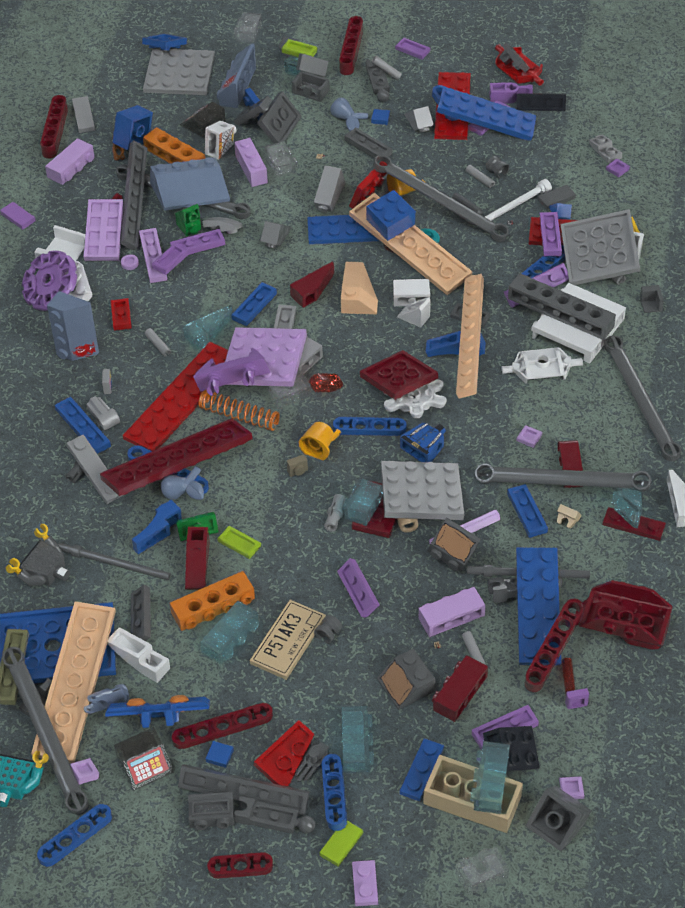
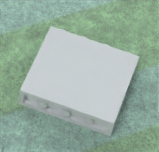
M570 283L564 289H561L565 293L616 314L615 326L607 337L612 336L625 319L626 307ZM541 314L540 319L535 321L531 328L533 339L538 334L583 353V361L591 363L605 345V340L544 314Z

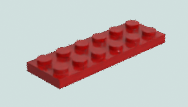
M439 72L438 85L470 95L471 73ZM436 105L434 139L467 140L468 122L460 119L455 121L447 119L444 114L437 112L438 105Z

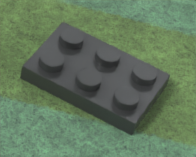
M281 91L275 96L269 105V109L261 116L257 123L276 147H280L301 118V114L284 92Z

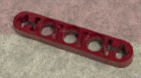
M259 703L179 728L172 734L173 745L177 749H186L268 723L273 717L272 707L267 703ZM264 710L266 716L260 714V711ZM251 713H254L255 720L252 719ZM242 716L249 719L245 724H241L237 720ZM220 723H226L229 725L228 728L225 730H219L217 728L218 724ZM200 729L208 731V734L203 737L198 736L196 733ZM190 732H193L194 739H191ZM179 736H183L185 741L181 742Z

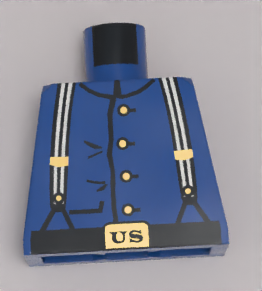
M421 423L400 436V448L420 462H432L444 447L443 434L446 430L441 424H437L432 428L426 423Z

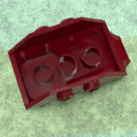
M611 580L593 587L589 597L582 602L583 612L578 623L579 627L622 637L626 643L638 647L656 650L663 646L670 623L672 605L653 589Z

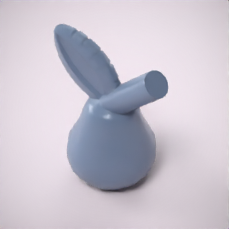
M343 97L337 98L331 105V114L336 118L346 120V126L349 131L355 127L359 129L358 119H368V113H354L347 99Z
M195 465L187 478L176 475L164 477L161 482L163 495L169 500H175L187 492L193 499H203V487L199 482L194 481L201 472V469Z

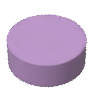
M126 255L121 259V266L126 270H133L139 265L138 258L135 255Z

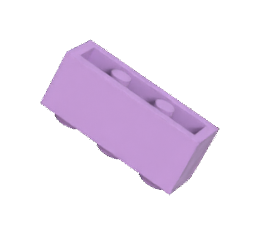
M77 138L45 166L47 178L62 185L70 181L73 175L80 172L88 162H92L94 159L93 145Z
M251 138L234 142L236 158L250 185L254 187L268 183L267 168Z
M475 587L461 590L457 594L445 596L441 600L427 603L419 608V620L429 637L485 616V604Z

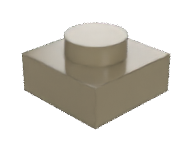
M304 454L287 460V472L290 477L299 476L308 471V462Z

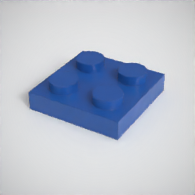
M159 34L142 38V44L149 45V48L160 47L161 50H170V47L180 48L181 45L187 44V38Z

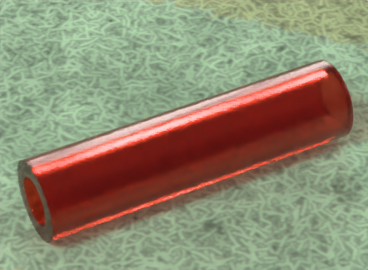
M571 658L562 659L565 696L566 692L575 690Z

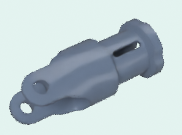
M119 684L113 689L106 688L88 695L87 699L92 703L85 706L84 711L91 714L107 709L111 703L128 701L129 693L127 687L124 684Z

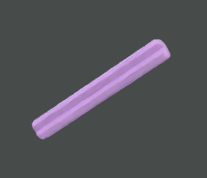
M493 510L460 526L473 533L499 521L500 514L497 510Z

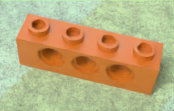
M157 127L143 137V143L147 147V151L170 164L173 162L205 159V154Z
M241 571L170 602L171 614L181 631L185 629L190 630L203 621L213 620L221 613H229L237 606L249 604L255 599L254 587L244 571Z

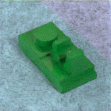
M214 512L176 522L180 541L187 540L188 527H208L209 534L219 532Z

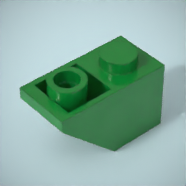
M198 204L175 213L176 225L186 236L196 234L201 230Z

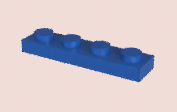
M71 397L55 405V410L78 436L84 435L97 454L111 447L108 438Z

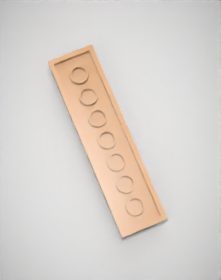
M375 193L349 211L350 217L426 279H429L432 284L446 295L464 283L465 278L472 275V271L415 225L387 241L366 220V206L380 198Z
M76 601L74 602L45 703V709L69 763H75L88 715L84 711V707L91 704L87 697L94 693L116 613L115 608ZM36 735L31 755L35 751H40L39 758H42L45 751L38 735Z

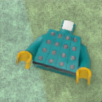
M40 751L33 753V760L0 754V807H7L10 798L22 800L25 794H29L39 786L44 769L42 764L46 763L49 759L47 753L43 754L41 760H39Z

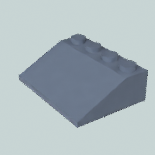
M208 157L201 160L150 166V184L164 211L191 207L195 204L201 206L230 201L221 167L216 158Z

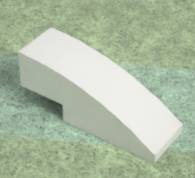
M119 627L108 638L107 644L121 658L156 683L170 669L168 658L153 651L151 644Z

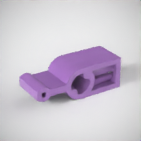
M512 82L490 83V101L495 102L498 100L504 104L517 102V93H532L533 86L530 84L518 86Z

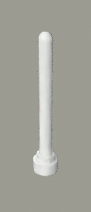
M547 179L541 180L536 188L490 213L485 218L492 221L537 194L551 191L552 186Z

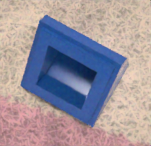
M556 203L549 206L551 212H557L558 219L568 220L571 218V204Z

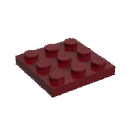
M402 350L360 370V377L396 400L438 379V372Z

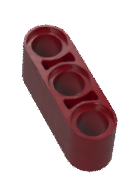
M578 440L558 441L557 446L558 451H560L559 462L562 470L583 471ZM564 485V486H563V488L584 487V486H571V485Z

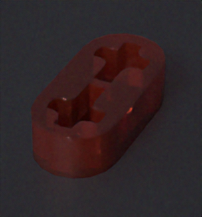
M317 373L309 379V384L315 392H333L341 389L343 386V382L338 374Z

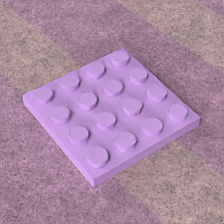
M235 328L225 362L248 357L251 348H254L264 357L270 373L254 377L253 385L293 387L307 331L306 329ZM241 380V381H237V382L230 383V384H226V385H244V384L242 383V380Z

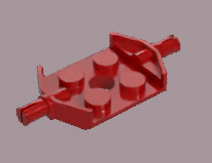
M500 44L495 46V50L499 52L496 58V66L519 84L536 82L539 86L544 83V80L539 77L542 73L543 64L539 67L521 53L522 47H513V49L530 67L526 73L521 69L519 71L515 69L512 65L514 61L507 65L503 63L499 56L503 53L504 48Z

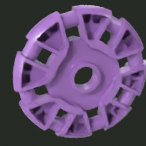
M53 250L49 251L48 254L43 253L30 263V268L25 271L22 280V287H24L22 294L28 305H32L36 310L48 311L49 297L52 300L58 291L69 294L74 290L77 282V274H75L77 267L74 260L69 255H66L65 252Z

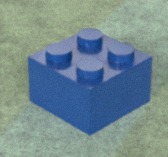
M139 105L117 112L113 143L126 150H129L130 143L133 140L143 145V137L151 130L153 112Z
M395 190L366 206V220L387 241L415 225L416 211Z

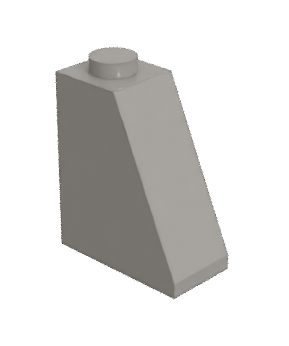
M324 166L314 200L318 211L323 213L333 211L346 183L341 168Z

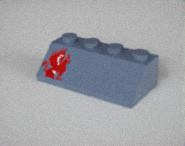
M254 44L247 46L236 55L235 60H232L231 68L226 73V79L222 81L221 89L217 92V100H219L220 106L239 107L245 94V89H247L256 70Z
M58 291L47 304L56 354L61 359H69L71 361L97 355L99 349L91 303Z

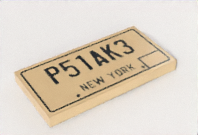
M289 600L250 659V664L287 680L314 638V630L318 625L322 624V620L326 615Z

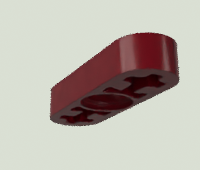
M265 852L214 856L208 861V873L211 877L217 879L266 875L273 869V859L271 855ZM250 860H253L254 869H251ZM261 860H265L267 863L264 868L260 866ZM240 861L247 864L244 870H236L234 865ZM227 862H230L231 871H228ZM217 863H220V871H216L214 868Z

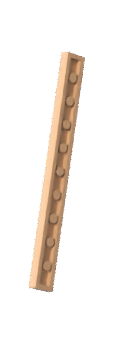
M482 274L471 275L465 278L456 387V394L459 399L477 394L484 287Z

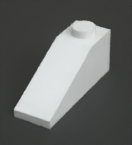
M669 470L667 485L676 526L685 527V483L673 470Z

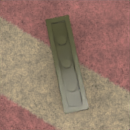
M7 629L3 653L9 647H18L25 657L29 638L28 630ZM14 653L15 658L18 662L21 658V655L18 653ZM9 655L7 657V663L13 664V661ZM1 658L0 704L16 705L18 689L9 669Z

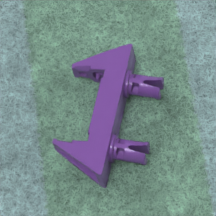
M251 348L248 357L217 365L213 358L210 359L196 372L194 379L200 391L207 389V393L213 396L214 390L217 394L219 393V386L241 380L245 386H248L249 381L253 385L254 377L270 373L264 357L256 349Z

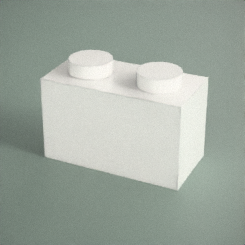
M429 279L393 280L394 307L407 306L427 297L430 299Z

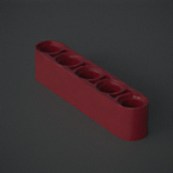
M352 16L348 22L339 58L340 73L342 75H351L354 72L363 35V19L360 16Z
M56 95L52 98L40 144L42 155L47 159L54 158L59 149L68 113L66 97L63 95Z
M575 598L569 599L562 608L526 672L524 684L528 691L538 692L545 684L581 619L583 604L580 600ZM574 608L578 613H570L568 609ZM565 625L568 627V630L563 631L559 629V626ZM555 642L559 647L552 648L549 643ZM545 659L550 664L542 665L539 661ZM537 677L540 681L533 683L529 678Z

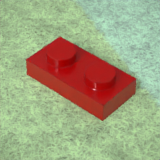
M129 299L111 300L114 331L132 329Z

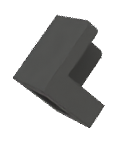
M659 285L641 287L640 301L644 313L662 312L664 300Z

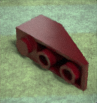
M332 261L290 284V296L303 308L317 301L334 275V262Z
M188 527L185 590H200L206 587L210 545L208 527Z

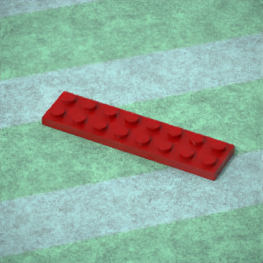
M209 342L122 435L123 439L150 451L159 449L199 405V398L203 391L199 390L194 379L196 372L212 358L216 365L224 363L228 350Z

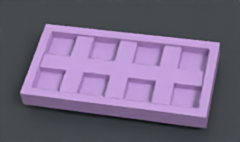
M88 199L84 247L85 261H119L123 199Z

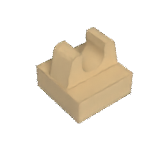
M560 504L557 523L561 524L564 519H568L567 528H572L580 520L581 514Z

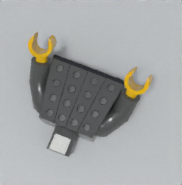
M45 524L40 525L44 533L39 532L37 528L34 531L36 537L43 538L44 540H39L21 563L17 559L12 558L9 561L11 565L8 564L6 566L8 573L15 572L16 576L28 586H41L43 584L50 586L56 578L66 581L70 575V571L64 568L66 566L64 554L53 537L47 535L48 527Z

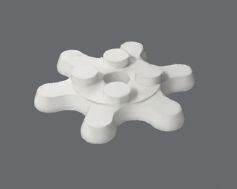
M436 379L401 398L386 400L384 407L388 412L398 409L404 412L410 411L413 418H420L424 410L429 409L430 406L436 408L445 406L447 402L446 397L435 394L441 391L443 381Z

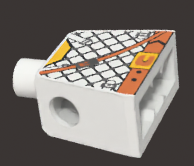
M218 121L206 127L205 154L219 160L234 144L236 127L223 121Z

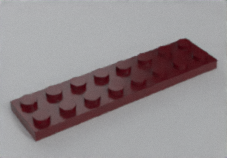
M231 418L100 473V478L119 496L126 495L135 489L145 487L147 484L161 480L170 474L178 473L182 469L194 466L222 452H227L236 446L243 445L253 440L252 433Z

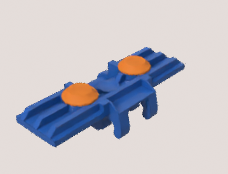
M176 695L165 704H149L141 698H134L128 702L111 703L105 712V717L139 715L140 724H142L143 728H149L151 718L165 717L166 726H173L175 722H179V712L209 709L210 700L205 696L187 698L185 695Z

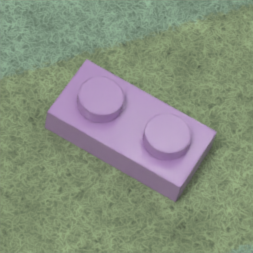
M375 860L352 862L355 906L378 905Z

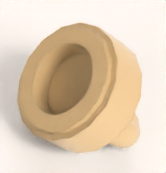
M397 518L399 527L403 532H413L418 528V519ZM412 522H413V524H414V525H413L412 527H410V528H406V527L404 526L405 524H409V523H412Z

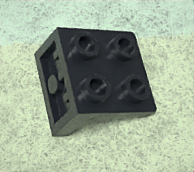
M532 726L499 727L483 733L490 772L501 775L510 771L540 768Z

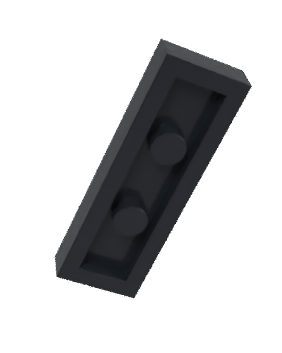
M517 93L516 109L566 111V94Z

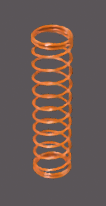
M205 389L199 398V408L211 409L212 413L216 412V410H212V405L215 403L217 396L216 392L211 397L210 408L206 409L205 403L209 402L210 395L207 393V389ZM223 394L219 396L217 401V412L219 415L224 412L226 417L231 415L233 419L238 417L239 421L244 419L246 423L250 422L246 421V415H248L250 410V403L245 407L244 418L239 419V413L243 409L244 402L241 401L239 403L237 416L233 417L232 411H234L237 404L236 398L231 404L230 414L226 415L225 409L229 406L230 397L226 398L223 412L219 413L218 408L222 404ZM255 405V406L253 407V409H252V413H251V423H252V425H256V424H257V423L254 424V423H253V419H252V418L255 416V414H256L257 405ZM264 407L260 409L258 414V425L260 428L264 426L259 424V420L264 413ZM269 409L265 416V428L274 431L275 428H272V423L278 425L280 414L275 411L270 417L271 410ZM268 420H269V425H268L269 428H267V426H266V422H267Z

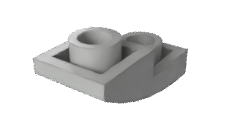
M603 134L589 140L591 147L608 164L615 159H622V152L614 148L612 140Z
M212 217L202 221L204 227H210V229L220 228L221 232L227 231V234L236 233L237 229L243 227L242 223L223 217Z

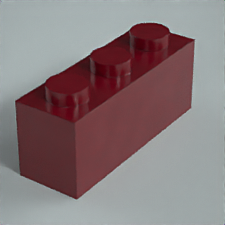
M468 655L462 661H458L454 668V673L446 677L443 688L434 694L432 698L433 711L456 722L487 678L488 666Z

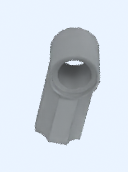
M94 396L90 398L86 404L87 409L95 417L97 425L103 428L102 431L120 423L117 412L113 408L110 409L100 397Z

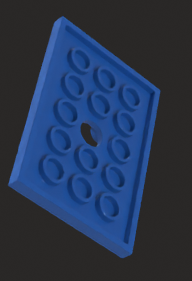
M113 602L94 604L114 608ZM73 606L0 614V663L7 629L28 630L29 638L25 653V664L34 684L44 683L47 679L52 681ZM114 620L109 637L115 632ZM51 640H57L61 643L60 648L56 651H47L45 645ZM108 644L98 677L116 675V653Z

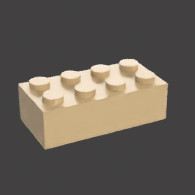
M439 755L424 789L423 804L507 833L522 797L523 783Z

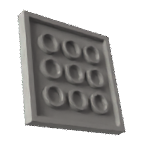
M152 48L143 93L207 95L215 51L192 49L161 50V48Z
M630 209L561 224L570 284L578 285L641 271Z
M381 461L385 518L445 520L447 517L450 520H464L458 463Z

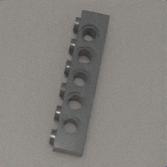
M521 273L509 285V300L602 340H605L615 326V313Z

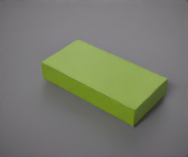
M290 39L282 47V53L299 57L300 53L313 57L317 52L316 46Z
M228 526L217 538L219 543L248 559L261 547L259 541L231 526Z
M347 821L345 828L334 832L319 852L320 856L339 867L362 836L363 830Z

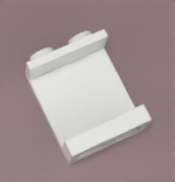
M55 225L53 227L55 238L47 249L37 248L34 252L35 258L43 253L48 254L49 251H62L76 261L84 251L85 234Z

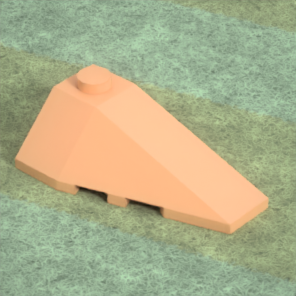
M346 262L341 291V313L377 314L378 299L364 263Z

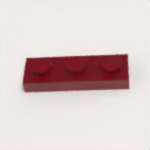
M608 507L602 525L660 541L666 523Z

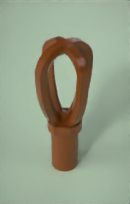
M113 143L114 160H124V148ZM117 148L121 151L120 155L116 153Z

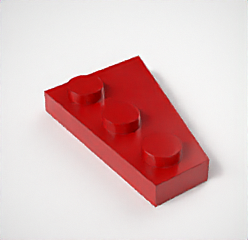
M298 720L254 761V766L273 784L288 787L314 738V733Z

